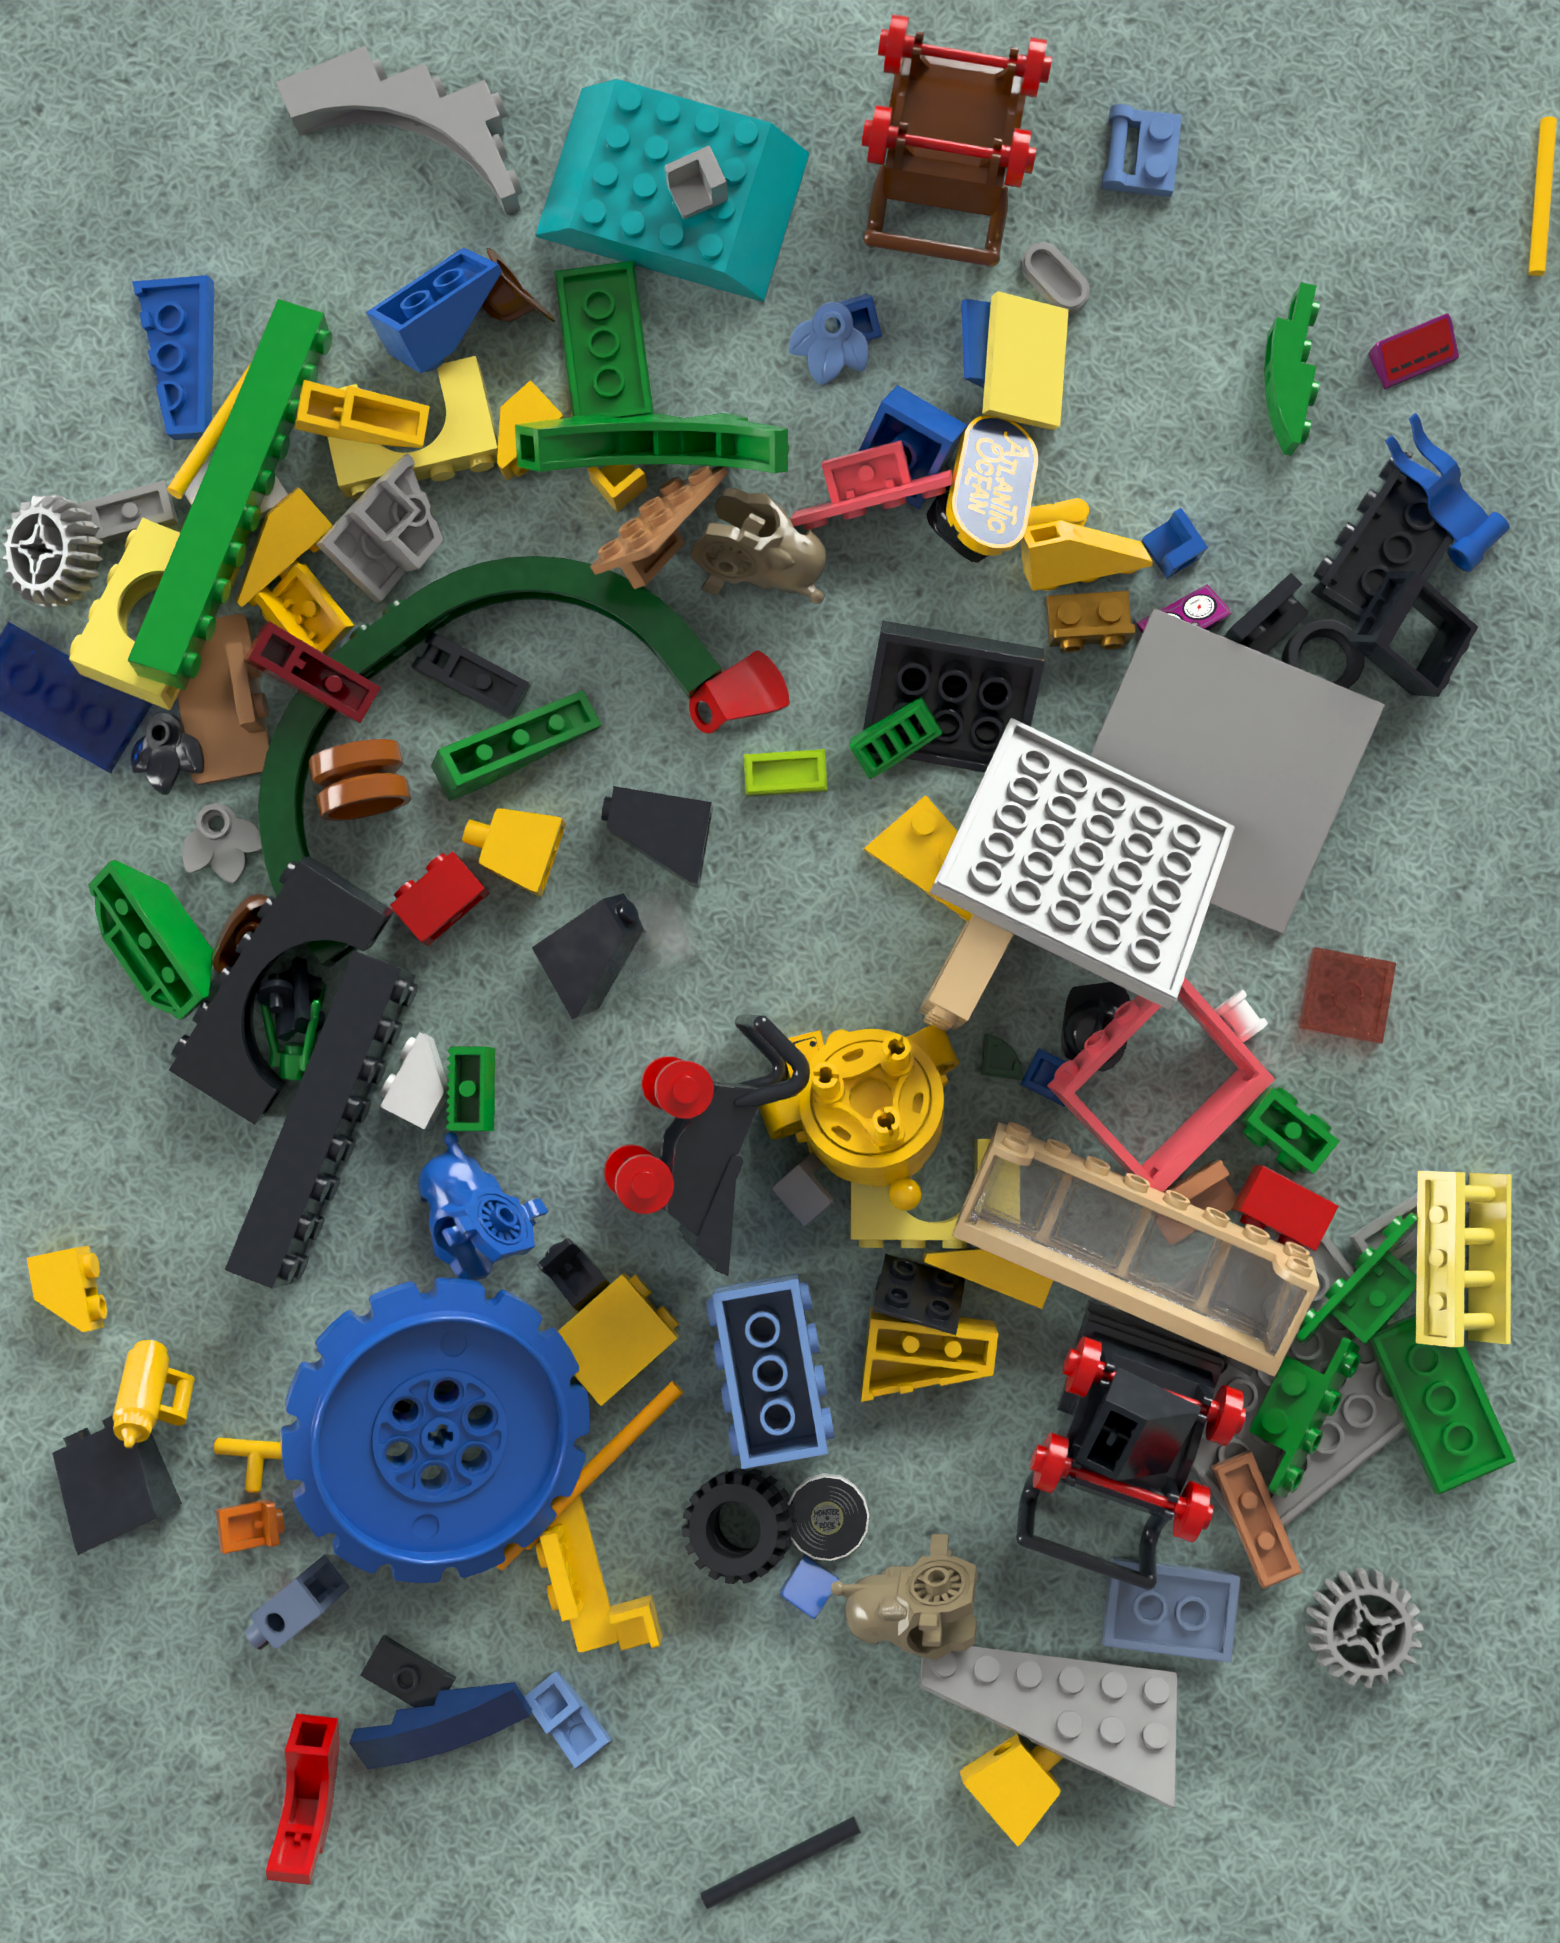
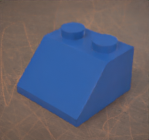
M897 385L881 401L859 451L902 440L911 479L914 480L943 472L967 425ZM921 493L906 497L907 503L918 509L922 507L926 498H922Z

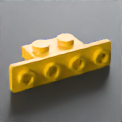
M580 1494L541 1534V1542L536 1543V1551L541 1568H548L552 1584L547 1585L551 1608L553 1611L559 1610L562 1622L570 1620L577 1650L582 1653L614 1644L618 1641L615 1625L609 1623L608 1613L611 1605Z

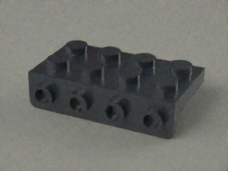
M1408 449L1404 452L1410 459L1414 454ZM1392 457L1389 458L1378 475L1379 478L1384 480L1378 490L1374 491L1370 488L1356 508L1362 514L1355 525L1348 522L1336 538L1334 543L1340 546L1333 559L1326 555L1313 574V577L1318 579L1311 593L1358 623L1388 571H1416L1425 580H1428L1454 540L1432 517L1428 509V495L1419 483L1404 474L1395 465Z

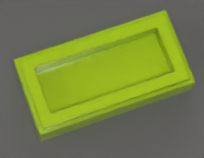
M825 749L743 754L746 797L828 791Z

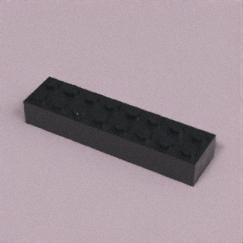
M353 951L225 1267L226 1271L271 1289L292 1284L294 1278L299 1280L302 1277L309 1260V1256L304 1255L309 1240L317 1239L324 1224L325 1218L320 1216L325 1200L331 1201L338 1190L340 1178L336 1177V1173L341 1161L347 1162L354 1150L356 1139L351 1138L356 1123H363L369 1113L371 1100L367 1099L371 1086L373 1083L378 1085L385 1073L387 1062L382 1059L388 1044L394 1046L401 1033L402 1023L398 1022L403 1007H410L416 996L418 984L413 983L416 975L358 951Z

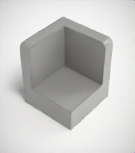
M710 146L665 165L666 184L683 219H688L728 201L727 182Z
M814 1152L808 1155L771 1188L804 1227L833 1202V1197L813 1175L824 1165Z

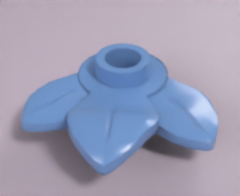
M828 302L817 309L813 319L798 324L791 334L789 353L798 356L808 355L809 371L819 385H824L833 380L842 370L843 364L857 371H864L868 362L866 337L853 327L851 312L841 303ZM830 317H836L840 320L841 326L836 331H830L825 326L826 320Z

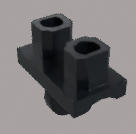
M297 956L292 960L290 969L280 974H270L268 980L262 982L257 987V1000L260 1004L270 1007V1012L275 1014L276 1038L284 1041L290 1040L297 1032L306 1034L308 1022L311 1020L310 1004L317 1000L323 991L322 978L308 974L307 960ZM319 1010L316 1033L323 1028L325 1023V1013Z

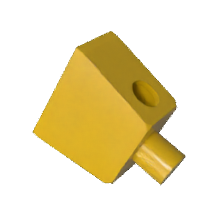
M497 808L491 825L469 819L463 833L462 842L482 848L478 863L483 868L536 896L542 897L566 823L563 818L557 816Z
M1016 1734L960 1770V1775L966 1788L1018 1847L1059 1796L1061 1788L1050 1770L1064 1757L1039 1745L1031 1750L1021 1737Z

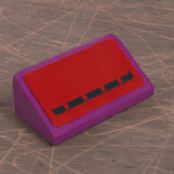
M1449 313L1381 340L1372 347L1368 355L1384 390L1459 358L1453 324Z

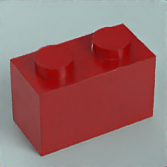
M453 851L447 856L445 853H442L435 857L425 868L428 873L416 883L410 880L401 886L394 894L396 900L389 905L420 942L426 946L431 945L490 894L487 888Z
M1254 1165L1231 1210L1242 1215L1239 1220L1241 1224L1245 1226L1247 1224L1253 1225L1262 1230L1267 1228L1280 1235L1277 1242L1283 1245L1286 1242H1293L1307 1250L1316 1251L1339 1206L1265 1166Z

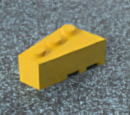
M870 1306L860 1385L861 1402L874 1400L876 1396L900 1392V1394L914 1392L916 1388L936 1384L943 1386L993 1376L998 1342V1331L995 1321L959 1317L957 1333L953 1335L874 1312V1307Z

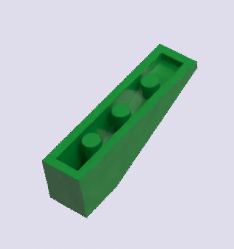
M581 690L438 749L431 768L450 802L529 765L600 728L602 725L586 694Z

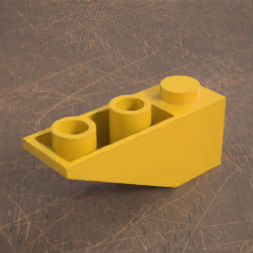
M299 487L293 489L265 515L235 599L241 608L247 602L252 607L257 604L254 600L255 596L259 592H270L271 590L267 585L278 575L283 579L295 564H301L297 558L306 550L310 549L313 553L318 551L320 548L316 544L333 526Z
M1060 520L1027 527L1021 539L1023 571L1032 591H1049L1058 588L1060 585L1079 581L1092 582L1099 577L1118 573L1131 574L1139 569L1152 567V560L1141 541Z

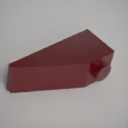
M270 621L263 624L243 661L277 681L357 723L362 722L381 688Z

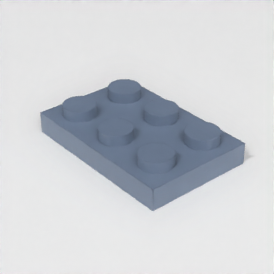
M1111 1556L1110 1562L1139 1571V1560ZM1156 1562L1157 1583L1151 1590L1109 1577L1101 1641L1104 1646L1231 1663L1240 1575L1234 1572Z

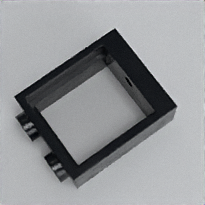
M1388 571L1348 642L1409 694L1439 697L1442 690L1448 685L1450 676L1462 655L1468 650L1470 641L1478 626L1418 572ZM1412 606L1439 629L1417 669L1412 667L1389 647Z

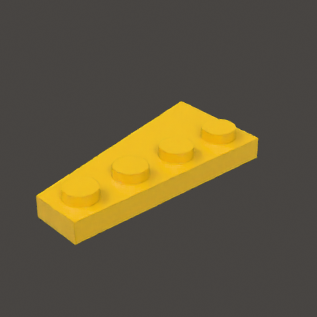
M925 795L864 848V851L880 860L904 879L909 880L939 903L941 902L962 919L969 922L973 915L972 913L929 893L958 831Z

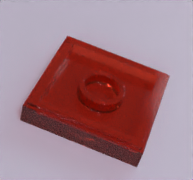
M1318 947L1312 948L1298 1029L1383 1044L1396 962Z

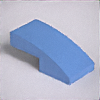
M555 1671L524 1696L532 1708L531 1712L545 1733L553 1735L575 1769L582 1766L612 1741L607 1731L559 1671Z

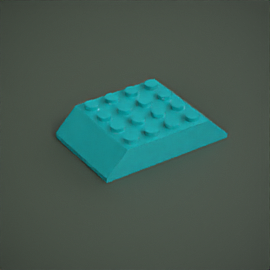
M613 79L584 87L581 90L535 236L621 262L634 261L635 266L764 302L810 153L768 121L620 79ZM710 146L727 182L728 201L688 219H683L667 187L664 167L675 160Z

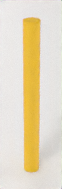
M1551 116L1540 120L1528 273L1532 276H1544L1546 272L1557 118Z
M250 364L168 486L167 491L175 498L181 499L216 447Z

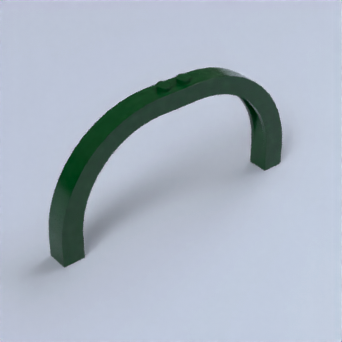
M546 556L507 557L481 562L454 571L431 582L404 601L400 599L389 604L383 610L381 618L371 625L364 624L355 629L349 636L350 640L329 656L370 680L425 640L430 632H436L465 614L504 602L547 600L577 605L597 612L633 633L660 660L689 700L705 682L722 673L720 665L684 620L660 598L645 588L639 587L634 589L627 578L610 570L595 575L590 568L592 565L590 563ZM297 692L290 701L275 729L266 753L260 779L258 800L259 836L263 860L276 896L283 887L279 879L291 861L298 863L299 860L310 856L304 829L303 808L305 785L310 767L308 761L314 755L324 731L337 713L300 692ZM331 940L305 942L320 964L329 968L357 948L347 943Z

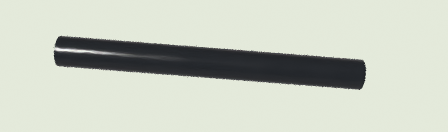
M853 1816L701 1892V1898L706 1909H710L860 1834L861 1830L855 1817Z

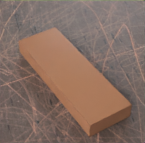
M1248 1450L1210 1466L1260 1587L1265 1589L1301 1574V1568L1253 1453Z

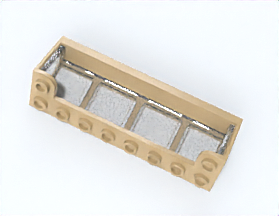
M998 1122L957 1218L952 1236L1275 1377L1320 1287L1313 1257L1309 1256L1308 1250L1293 1242H1286L1283 1245L1269 1239L1270 1235L1256 1226L1247 1224L1244 1228L1232 1223L1226 1214L1217 1209L1207 1207L1204 1211L1189 1204L1190 1200L1175 1191L1167 1190L1163 1193L1149 1187L1150 1183L1146 1179L1138 1175L1127 1173L1126 1176L1116 1173L1110 1170L1111 1167L1108 1163L1099 1158L1087 1156L1084 1159L1070 1153L1071 1149L1062 1142L1048 1139L1045 1142L1031 1136L1032 1132L1020 1124L1009 1122L1008 1125Z

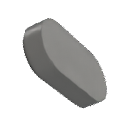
M1039 242L1031 245L1025 251L1021 262L1023 276L1050 305L1068 309V314L1076 313L1086 305L1090 294L1088 281L1055 246Z

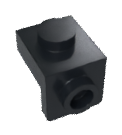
M566 1238L562 1242L550 1247L545 1257L537 1264L539 1269L552 1279L567 1301L578 1312L610 1285V1282L584 1249L570 1238Z

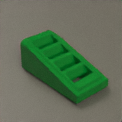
M920 697L851 737L849 747L868 778L872 779L941 735L942 730ZM913 714L916 715L925 730L920 735L909 720V717ZM898 724L902 725L910 738L906 743H904L895 728ZM884 733L887 734L895 747L892 751L888 750L880 737ZM871 742L880 755L876 760L866 747Z

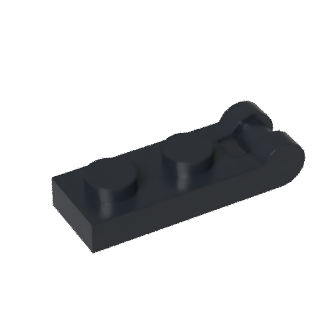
M430 632L425 641L428 645L421 657H416L411 668L508 720L513 719L531 686L529 682L441 635ZM441 654L450 656L444 669L436 665Z

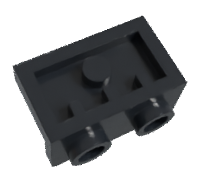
M1290 573L1237 621L1223 637L1266 654L1308 615L1307 609L1293 596L1302 586V583Z

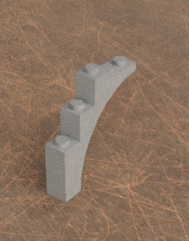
M363 46L276 82L300 136L327 127L360 123L393 126L421 134L449 148L471 165L492 189L506 215L521 210L517 195L523 193L514 169L506 171L502 162L503 159L508 158L500 135L505 134L501 119L507 117V113L498 92L491 95L485 80L446 95L439 76L431 78L425 63L387 78L380 60L371 61L366 47Z

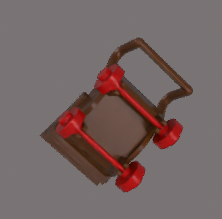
M892 14L889 30H881L878 56L885 57L883 73L895 74L889 107L876 105L873 120L865 119L861 146L869 147L867 163L882 165L879 168L873 185L867 229L863 234V241L870 248L878 247L985 265L986 267L993 268L1000 261V250L1008 213L1007 186L1021 188L1024 173L1032 174L1037 148L1029 147L1031 131L1020 129L1026 96L1036 98L1039 84L1048 83L1052 57L1045 56L1047 40L1030 37L1027 55L1018 54L1019 48L1011 47L1009 58L923 44L924 32L916 31L915 36L907 35L909 17ZM887 148H888V153H887V158H886V164L884 165L885 157H886V152H887ZM887 199L990 216L985 249L882 232Z

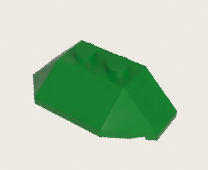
M117 860L109 861L88 884L90 894L95 897V912L101 935L146 1002L182 1020L190 1015L209 995L213 950L169 885Z

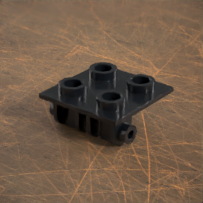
M885 1254L881 1274L876 1284L875 1290L877 1294L873 1311L956 1335L965 1278L945 1270L913 1262L906 1258Z

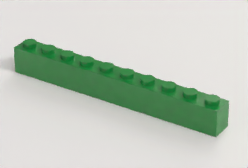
M277 299L128 657V662L138 676L182 690L186 689L190 678L194 679L197 676L201 666L200 653L205 641H210L215 633L216 613L220 604L224 605L230 596V579L235 567H241L245 559V542L250 531L254 532L257 529L261 517L260 506L265 495L269 496L274 488V471L279 459L284 460L287 456L290 446L289 434L296 421L304 380L317 382V366L322 355H327L330 350L332 332L329 331L324 313Z

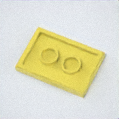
M999 291L991 296L982 414L1049 430H1055L1060 427L1068 309Z

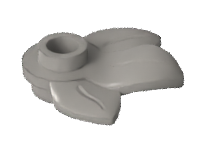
M213 803L205 806L197 815L196 829L183 842L182 860L186 871L194 873L210 865L224 880L230 883L237 882L245 870L246 853L262 850L259 830L252 822L237 818L234 811L224 804ZM217 817H222L224 827L220 831H213L211 828L212 821Z

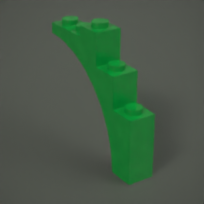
M659 413L620 419L593 414L515 424L517 467L539 472L631 464L706 465L751 469L769 473L788 472V429L748 422V417L717 413L682 418Z

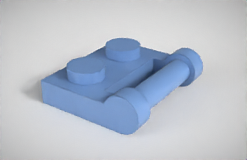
M1126 104L1111 106L1109 123L1112 125L1108 166L1102 175V188L1104 190L1171 197L1174 191L1182 115L1135 110ZM1128 127L1139 128L1134 175L1126 174L1123 171Z

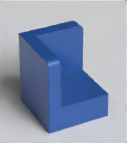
M1182 508L1174 511L1166 523L1142 538V543L1166 579L1200 559L1208 548Z

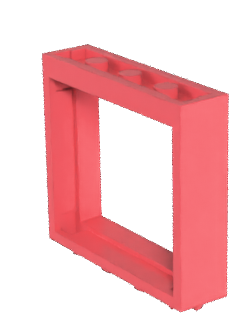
M1185 977L1177 1000L1238 1069L1142 1166L1078 1098L1075 1092L1161 1007L1160 1005L1140 995L1133 1001H1127L1116 1010L1114 1019L1103 1030L1092 1034L1086 1040L1084 1049L1073 1060L1063 1063L1056 1070L1055 1078L1047 1085L1127 1173H1132L1146 1179L1150 1183L1149 1187L1160 1192H1164L1275 1080Z

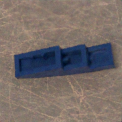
M515 1682L443 1690L438 1692L434 1706L396 1710L391 1725L355 1728L349 1744L367 1769L404 1764L446 1753L491 1736L529 1717L532 1708Z

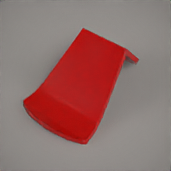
M756 650L737 664L705 682L690 698L689 712L695 726L700 731L710 734L717 731L726 721L768 714L789 706V691L781 672L773 661L761 651ZM700 701L707 703L711 709L712 720L709 724L704 722L699 715L698 705Z

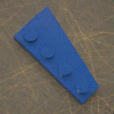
M208 275L132 281L135 295L139 297L142 312L139 313L142 327L147 331L151 349L148 350L150 363L155 368L158 385L156 389L166 433L174 440L201 438L212 421L214 281Z

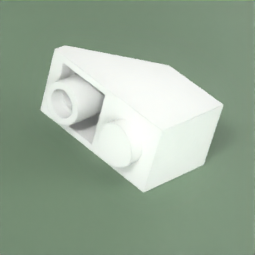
M419 1032L416 1039L410 1037L400 1054V1059L404 1062L397 1075L391 1074L383 1085L380 1096L384 1097V1100L380 1107L424 1130H431L449 1097L446 1093L449 1087L446 1085L447 1080L434 1038Z

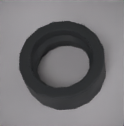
M1318 619L1305 624L1288 640L1282 653V662L1301 669L1299 654L1303 645L1317 637H1328L1336 641L1343 648L1346 655V668L1342 676L1332 683L1349 689L1358 681L1363 671L1365 656L1348 642L1354 632L1348 625L1337 620Z

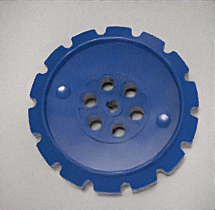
M437 1278L434 1281L432 1290L428 1293L419 1292L416 1284L412 1281L392 1286L369 1297L371 1308L366 1315H356L352 1310H347L340 1315L315 1341L317 1351L322 1355L319 1361L315 1363L304 1361L298 1366L285 1399L286 1412L296 1416L297 1420L290 1425L283 1426L280 1432L281 1455L285 1477L288 1480L302 1481V1484L293 1491V1499L308 1527L317 1537H322L327 1533L336 1534L332 1541L334 1553L351 1565L368 1573H375L381 1565L390 1564L394 1580L402 1582L437 1583L441 1580L443 1571L449 1567L456 1568L460 1577L466 1578L505 1561L504 1549L508 1544L517 1543L522 1548L529 1546L555 1520L557 1515L551 1508L552 1500L557 1496L569 1497L572 1494L586 1457L581 1447L574 1443L578 1437L587 1435L590 1431L588 1394L581 1383H570L571 1377L579 1371V1365L562 1336L554 1327H550L545 1331H538L542 1316L533 1306L506 1290H500L495 1297L485 1299V1289L479 1281L461 1278ZM450 1380L455 1383L450 1393L443 1396L434 1394V1389L440 1382ZM403 1399L414 1401V1405L409 1412L404 1414L393 1412V1408L398 1401ZM480 1404L488 1406L487 1412L481 1418H468V1413L474 1406ZM443 1424L445 1429H439L438 1435L432 1436L430 1432H435L438 1425ZM395 1442H405L408 1444L407 1449L401 1455L390 1456L386 1454L389 1446ZM468 1448H481V1452L476 1459L471 1461L461 1459L463 1453ZM436 1465L442 1467L437 1477L428 1480L421 1478L422 1472L429 1466Z

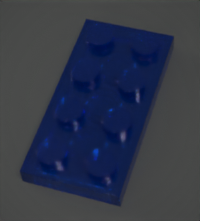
M8 622L0 634V711L111 774L151 708L152 703L81 675L69 660L70 656Z

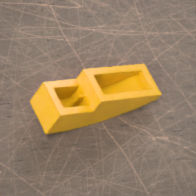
M304 380L294 429L370 444L422 448L430 406L352 386H347L346 390Z

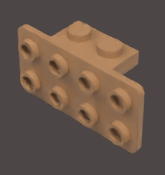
M703 466L690 474L687 479L681 480L679 476H676L659 487L661 494L644 503L639 508L641 514L619 528L620 536L606 543L597 551L600 557L590 566L594 574L621 567L634 589L647 585L685 544L677 528L727 476L729 472L726 467L719 466L711 469L710 466Z
M243 614L216 618L215 633L210 641H205L200 653L201 666L199 672L194 679L190 678L186 689H181L177 696L184 731L198 739L203 751L204 772H190L191 779L198 785L262 774L266 753L270 745L266 717L269 716V707L265 694L261 692L259 683L262 671L243 661L252 645L249 621Z

